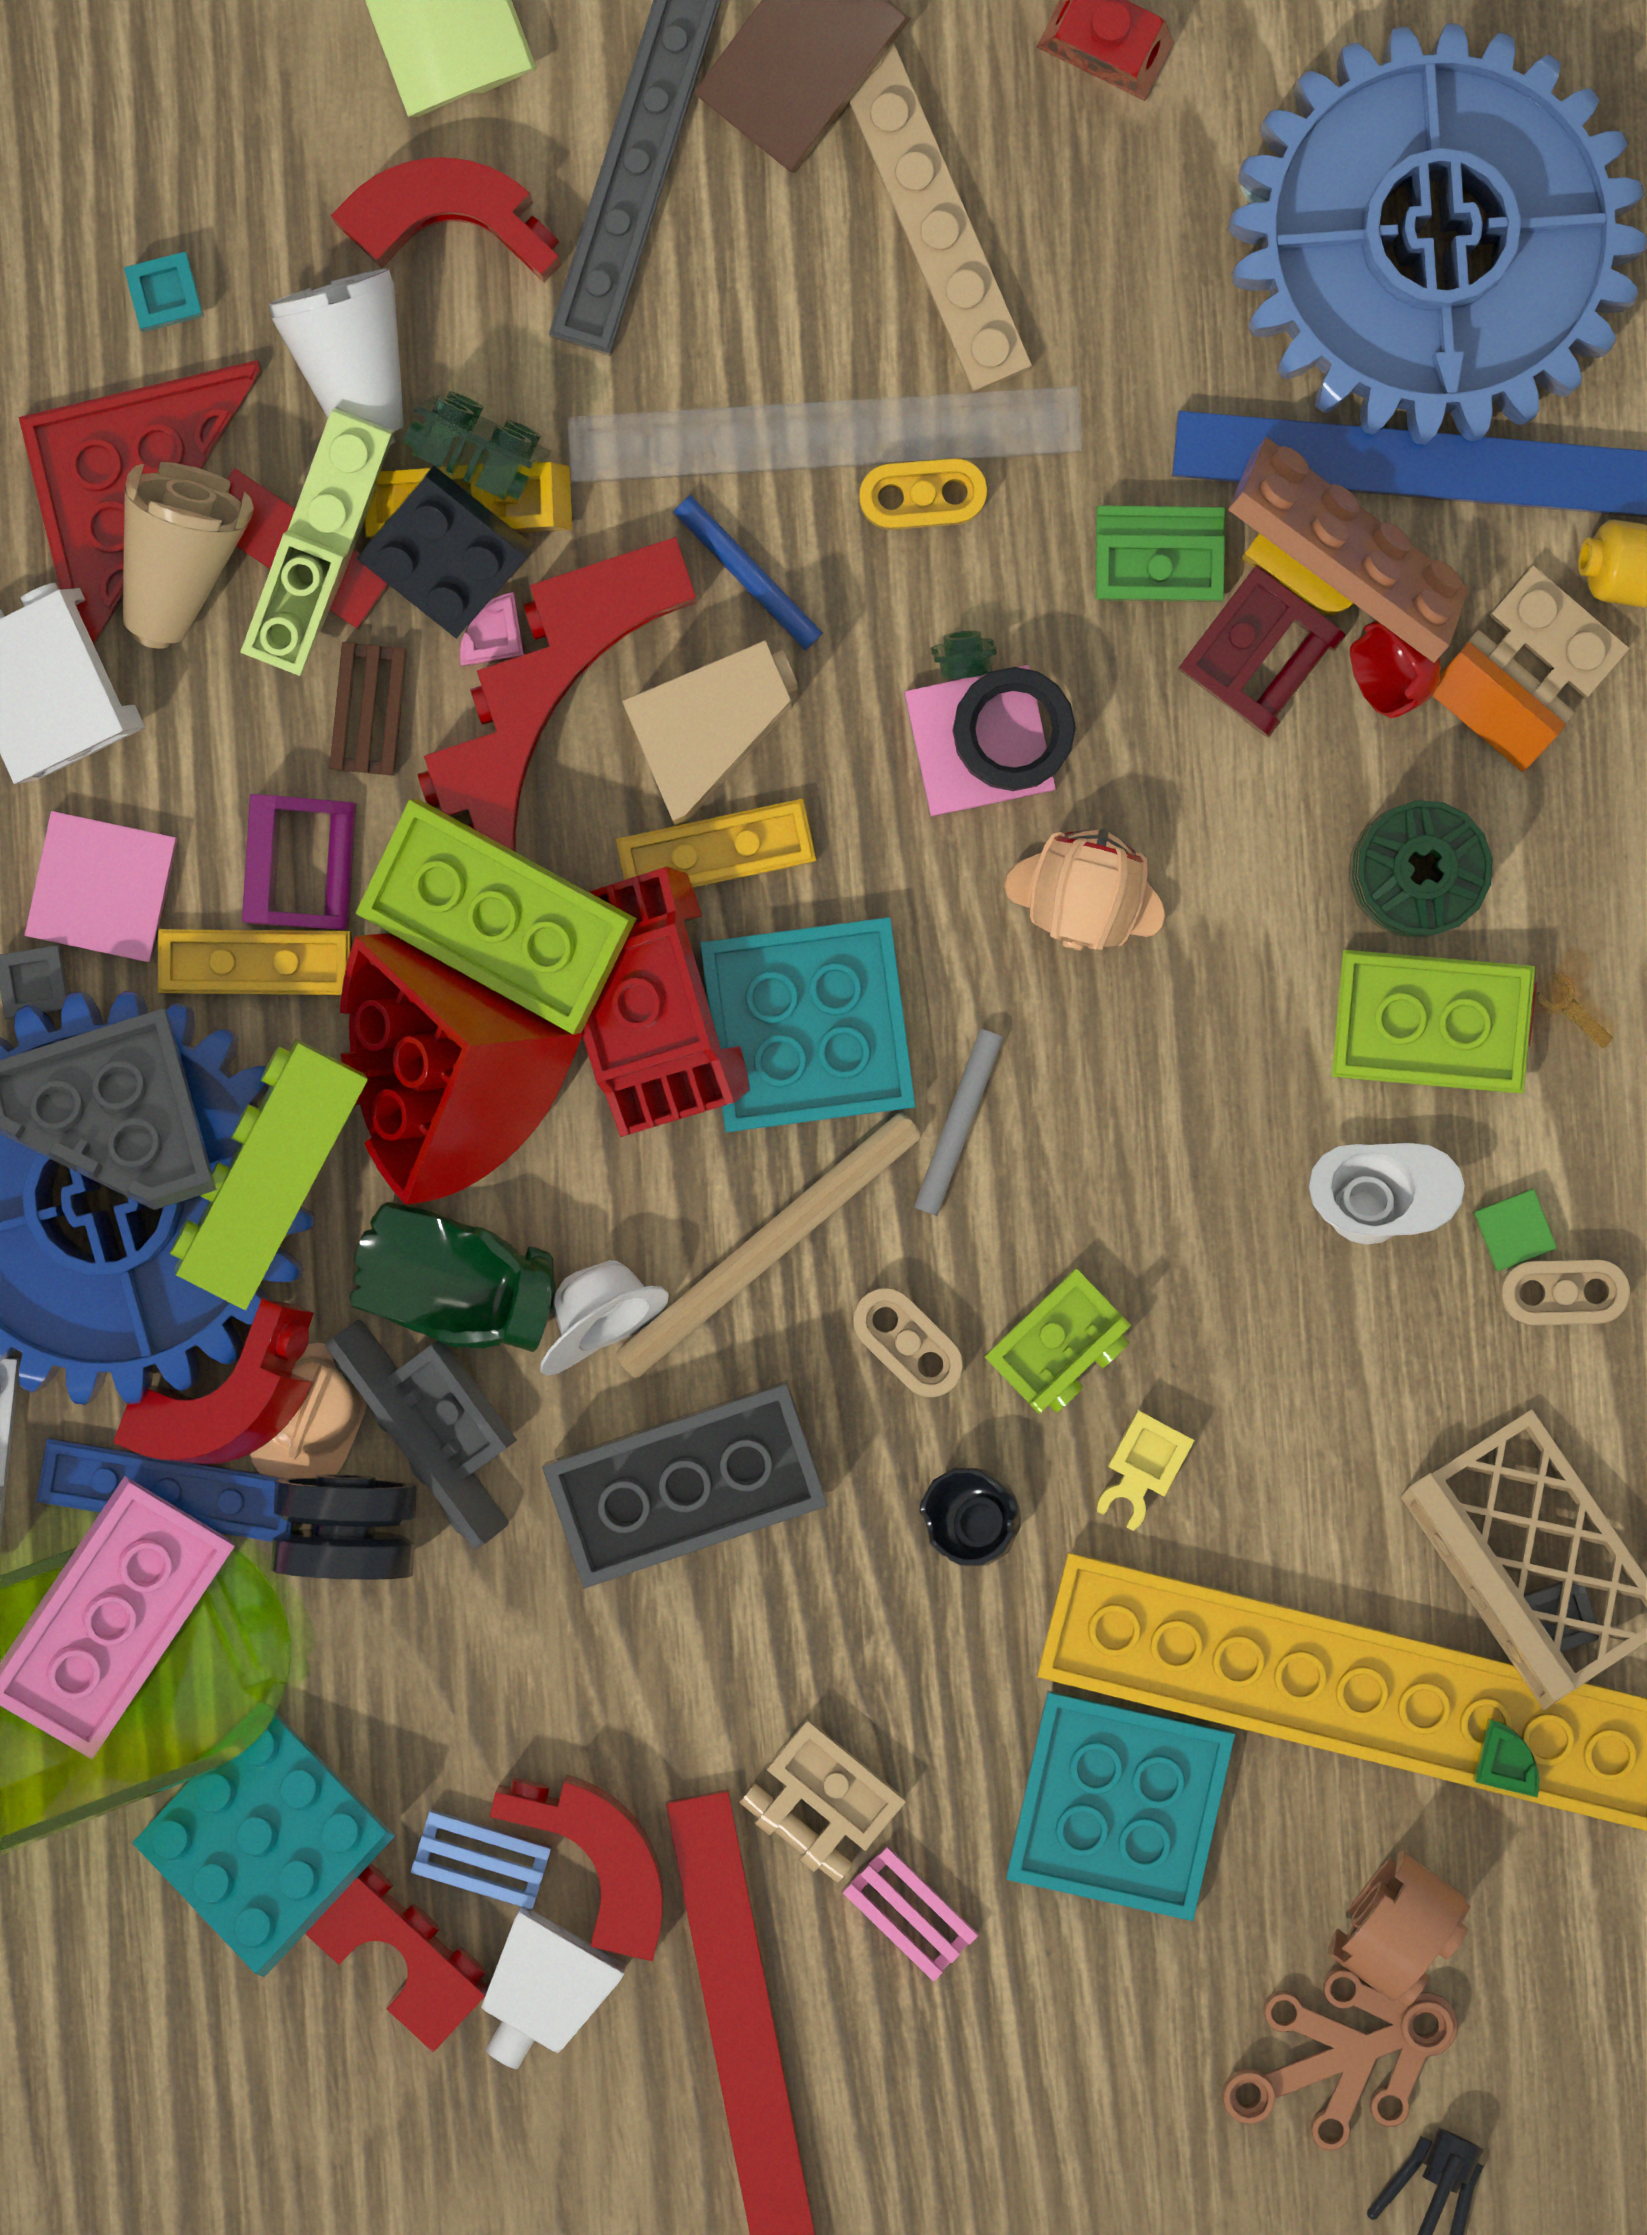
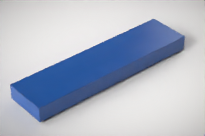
M48 1438L46 1440L36 1502L100 1513L124 1476L219 1533L272 1542L273 1538L277 1535L292 1530L293 1522L285 1521L274 1513L275 1480L286 1478L208 1464L161 1460L146 1457L132 1451L55 1438Z

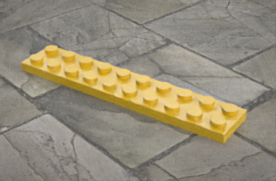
M1067 1551L1036 1674L1038 1678L1647 1831V1697L1586 1682L1546 1710H1543L1512 1663ZM1488 1718L1497 1720L1510 1727L1529 1747L1539 1772L1538 1798L1476 1783L1473 1780Z

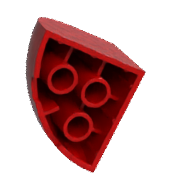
M393 934L355 936L347 961L340 1001V1013L349 1014L350 1052L340 1053L341 1062L364 1073L368 1079L354 1105H360L366 1126L372 1137L364 1142L365 1147L380 1174L405 1205L437 1200L452 1195L490 1174L515 1153L530 1137L556 1099L584 1032L571 1034Z

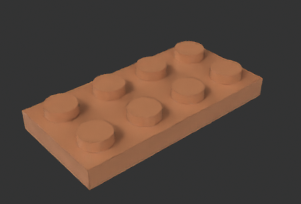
M1265 437L1251 454L1228 510L1435 663L1450 646L1469 587L1462 583L1460 576L1448 564L1438 560L1432 561L1412 546L1407 535L1397 526L1387 522L1382 523L1361 508L1358 500L1349 490L1340 485L1329 484L1309 469L1306 460L1298 452L1286 446L1280 447L1268 437Z

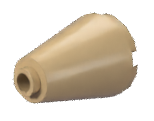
M160 462L158 473L142 474L144 464L137 465L128 473L125 483L123 624L133 633L132 637L135 641L156 649L167 648L170 643H178L185 638L246 530L254 509L251 498L245 492L242 502L228 493L231 484L229 480L197 467L169 462Z

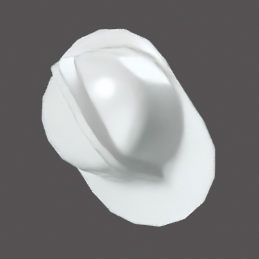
M1414 1143L1338 1146L1321 1156L1311 1171L1309 1182L1313 1206L1323 1219L1330 1223L1346 1239L1365 1245L1382 1243L1395 1235H1415L1436 1230L1450 1221L1462 1205L1465 1188L1460 1168L1448 1154L1430 1145Z
M608 1260L576 1271L566 1277L557 1289L553 1303V1310L562 1336L546 1353L540 1365V1372L546 1376L558 1374L602 1347L614 1344L635 1334L661 1314L668 1303V1292L661 1286L645 1287L630 1269L615 1260Z

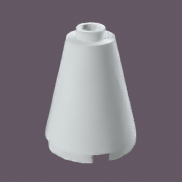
M378 269L331 281L330 285L314 290L311 288L301 290L268 304L272 321L328 418L331 410L338 408L394 431L404 427L395 287L389 269ZM394 436L392 438L391 444L395 443Z

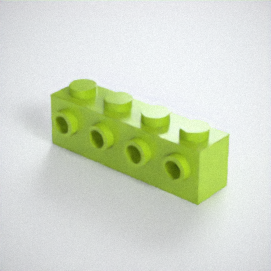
M296 1038L289 1051L280 1046L277 1047L261 1078V1081L270 1085L259 1108L247 1104L231 1134L230 1139L240 1144L230 1163L226 1166L217 1162L212 1169L217 1190L200 1195L209 1201L197 1224L187 1219L173 1243L169 1254L179 1258L174 1267L176 1276L245 1311L247 1310L368 1080L364 1073Z

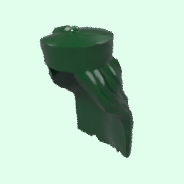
M386 1202L380 1206L370 1221L372 1229L363 1232L353 1261L358 1266V1271L353 1274V1282L357 1288L352 1290L349 1296L353 1308L390 1320L454 1348L484 1349L499 1346L501 1343L534 1352L538 1348L547 1325L548 1317L554 1312L553 1300L556 1285L553 1258L550 1253L529 1246L525 1255H522L510 1243L484 1228L465 1225L425 1209L393 1202Z

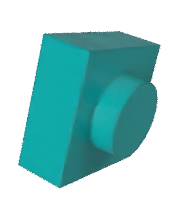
M186 251L124 267L137 321L142 332L204 317L189 255Z

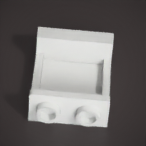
M55 582L23 595L20 598L24 605L23 608L5 617L2 610H0V754L14 784L42 779L145 728L136 706H121L76 607L77 604L85 601L80 588L58 589Z

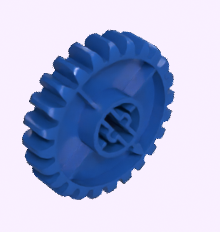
M124 991L119 994L111 1007L107 1025H104L100 1010L93 998L86 992H72L65 998L61 1011V1030H58L52 1019L36 1006H23L15 1013L14 1029L19 1046L14 1048L7 1040L0 1037V1060L146 1014L148 1009L144 997L138 992ZM176 1003L170 1006L166 1012L170 1017L210 1167L212 1170L217 1162L228 1166L240 1144L230 1139L242 1112L247 1104L259 1108L257 1103L263 1098L270 1085L261 1081L267 1066H255L233 1075L228 1071V1068L237 1052L238 1035L231 1029H221L207 1036L196 1047L191 1045L195 1029L194 1011L187 1005ZM0 1134V1361L10 1356L16 1349L23 1353L19 1367V1383L24 1390L33 1393L42 1389L56 1376L60 1367L66 1368V1387L70 1399L75 1404L86 1405L97 1397L104 1385L107 1372H111L115 1388L123 1401L128 1404H136L142 1402L146 1388L152 1385L153 1364H156L167 1382L175 1389L183 1391L195 1386L199 1379V1362L195 1351L196 1346H199L209 1357L222 1364H231L240 1358L243 1349L240 1337L231 1320L235 1317L246 1324L252 1325L261 1299H272L258 1287L245 1311L176 1276L174 1267L179 1258L169 1254L185 1221L188 1219L197 1224L209 1202L208 1200L197 1196L165 1206L157 1229L149 1239L141 1214V1210L148 1209L149 1207L129 1197L128 1203L114 1206L127 1257L121 1258L108 1210L92 1212L88 1206L87 1193L102 1189L101 1184L69 1168L73 1185L62 1188V1205L53 1206L52 1188L60 1163ZM301 1206L286 1235L312 1229L315 1226L316 1218L313 1212ZM65 1215L69 1224L74 1228L86 1226L93 1254L84 1252L65 1236L57 1217ZM279 1247L263 1279L272 1282L294 1281L301 1277L303 1266L291 1253Z

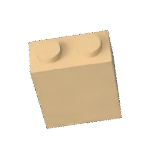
M766 640L622 701L670 816L676 826L691 819L792 709L789 693L798 690L797 681L784 651L780 650L771 654Z

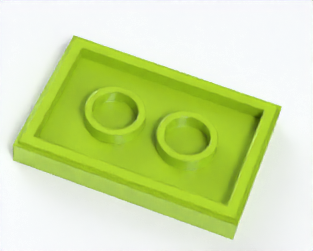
M1343 950L1332 1077L1524 1094L1536 966Z

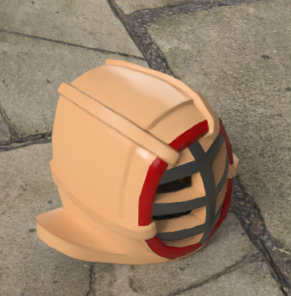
M1105 828L1052 834L1046 842L1043 851L1015 863L1006 874L1003 883L1005 893L1013 903L1030 908L1032 923L1049 932L1051 937L1062 941L1063 947L1073 948L1081 951L1085 946L1089 949L1100 950L1103 947L1122 946L1130 934L1143 937L1153 936L1164 927L1166 918L1163 901L1147 882V858L1142 853H1136L1135 850Z

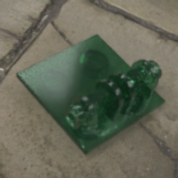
M449 391L446 398L437 394L416 405L414 412L427 418L424 424L413 420L404 436L403 444L413 448L411 455L441 468L456 437L459 436L460 439L450 458L446 472L453 475L471 442L478 447L463 481L470 483L488 450L490 455L475 486L502 500L510 496L519 501L530 477L520 473L522 466L531 469L549 457L551 450L538 444L541 435L536 431L508 419L504 426H500L480 416L484 407L462 394Z

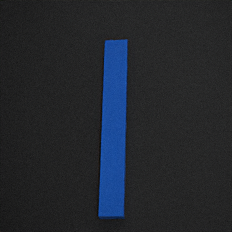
M1178 411L1172 477L1240 482L1251 454L1265 437H1268L1278 446H1286L1298 452L1306 460L1309 469L1329 484L1340 485L1350 492L1647 517V451L1491 437L1468 441L1462 435L1437 433L1427 445L1416 444L1412 441L1409 430L1381 428L1377 434L1370 435L1364 433L1361 426Z

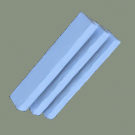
M430 1809L411 1873L533 1910L552 1846ZM438 1828L535 1857L533 1867L530 1868L436 1839ZM432 1852L528 1882L526 1890L428 1861L430 1853Z

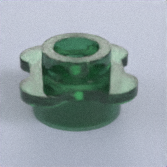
M973 630L947 634L943 636V644L931 647L934 662L940 663L941 676L948 679L971 678L991 672L990 657L997 654V648L994 646L993 639L982 638L980 631Z

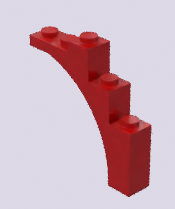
M676 537L530 585L534 601L523 604L535 641L547 637L550 647L477 670L481 686L470 689L481 724L485 725L494 722L497 732L424 756L428 771L418 773L417 775L427 804L434 808L440 807L443 813L453 818L469 813L472 823L467 826L516 852V826L520 796L526 773L540 736L558 704L577 679L601 655L627 635L655 619L697 604Z

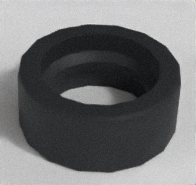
M1010 667L991 671L969 687L957 706L952 731L957 754L970 774L990 787L1017 791L1037 787L1058 772L1072 750L1076 726L1071 703L1058 684L1038 671ZM1011 691L1027 693L1039 700L1049 713L1052 725L1050 743L1042 756L1029 765L1019 767L999 765L987 757L978 744L976 734L978 714L986 702L998 694Z

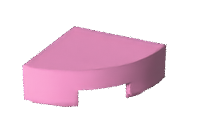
M514 592L498 596L489 601L468 625L460 647V663L462 667L508 660L524 655Z

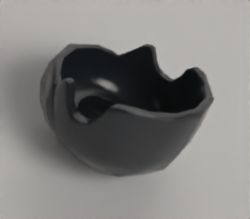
M953 1468L932 1480L920 1503L919 1513L925 1520L930 1544L942 1556H946L950 1561L960 1566H988L1009 1553L1021 1527V1512L1012 1489L1007 1483L984 1469Z

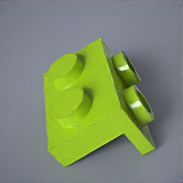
M1075 1268L992 1347L984 1357L1038 1414L1048 1405L1057 1413L1084 1387L1076 1379L1094 1361L1103 1369L1127 1347L1130 1342L1124 1337L1123 1333L1131 1324Z

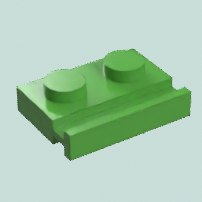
M1097 506L1095 600L1223 602L1225 507Z

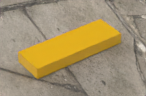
M803 799L616 839L624 880L667 866L687 873L693 888L816 862Z
M158 929V993L341 995L347 961L351 951L352 932Z

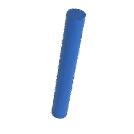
M692 495L687 497L673 511L674 515L805 651L823 635V632Z

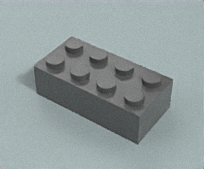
M787 1380L547 1461L542 1466L583 1589L828 1506V1500Z

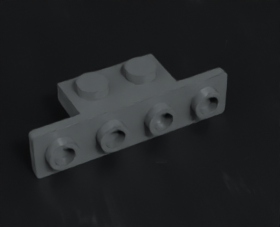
M361 1320L355 1321L328 1340L326 1348L334 1357L338 1371L348 1381L353 1383L371 1408L373 1418L378 1426L391 1435L409 1460L411 1470L416 1478L429 1487L445 1509L448 1520L455 1531L464 1536L474 1549H478L507 1527L509 1524L508 1519L473 1472L516 1442L517 1439L449 1346L436 1341L397 1369Z

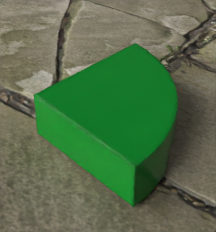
M1488 1718L1473 1780L1476 1783L1538 1798L1539 1772L1529 1747L1510 1727L1497 1720Z

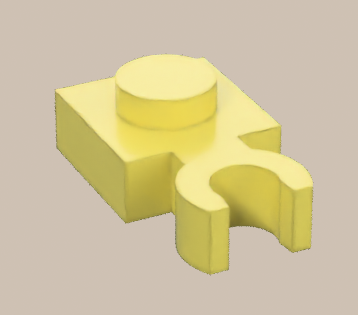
M1137 1409L1107 1464L1109 1468L1123 1475L1118 1484L1110 1485L1101 1492L1096 1504L1097 1512L1104 1515L1114 1499L1119 1497L1127 1498L1132 1503L1133 1511L1125 1526L1132 1531L1137 1529L1143 1522L1146 1514V1505L1143 1497L1147 1489L1149 1488L1165 1497L1195 1440Z

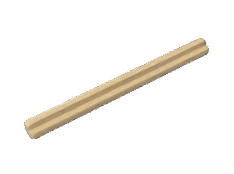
M902 1112L892 1117L624 1344L615 1355L620 1365L634 1378L644 1374L919 1141L921 1132L917 1126Z

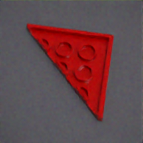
M258 360L18 417L59 588L81 589L85 601L77 604L76 607L93 645L97 642L123 599L125 483L128 473L135 466L144 464L142 474L158 473L160 462L177 463L203 469L262 371Z

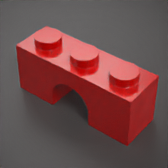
M370 1863L305 1934L338 1965L356 1947L366 1942L381 1941L395 1947L405 1959L408 1976L406 1983L391 1998L386 2009L426 2047L434 2052L486 1996L489 1986L482 1978L487 1972L466 1950L458 1947L453 1953L436 1938L435 1935L440 1928L421 1908L411 1904L405 1909L388 1893L393 1884L377 1867Z

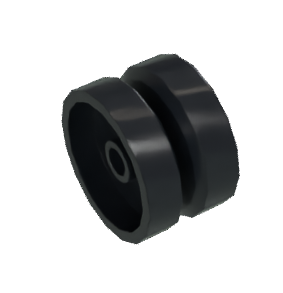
M341 1474L317 1475L316 1478L275 1480L274 1513L288 1522L312 1524L314 1526L313 1529L285 1531L273 1538L271 1571L291 1576L329 1579L376 1580L413 1576L414 1543L400 1534L375 1532V1527L400 1526L414 1519L416 1516L417 1486L411 1483L376 1480L375 1477Z

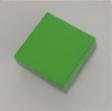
M1534 1189L1526 1190L1472 1211L1494 1269L1497 1272L1557 1249Z

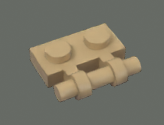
M1534 565L1528 569L1489 615L1508 632L1502 640L1496 644L1479 629L1467 640V642L1472 643L1564 723H1567L1575 713L1556 696L1564 685L1568 683L1584 698L1589 697L1630 649ZM1523 645L1551 669L1541 682L1513 659Z
M807 1718L767 1766V1771L785 1785L782 1790L773 1798L756 1783H753L739 1801L742 1806L757 1817L754 1824L768 1835H771L773 1832L777 1833L802 1854L799 1861L813 1872L819 1868L838 1883L846 1875L853 1863L837 1851L835 1847L846 1835L866 1851L905 1804L906 1798ZM800 1799L804 1800L829 1821L819 1834L791 1813V1810Z

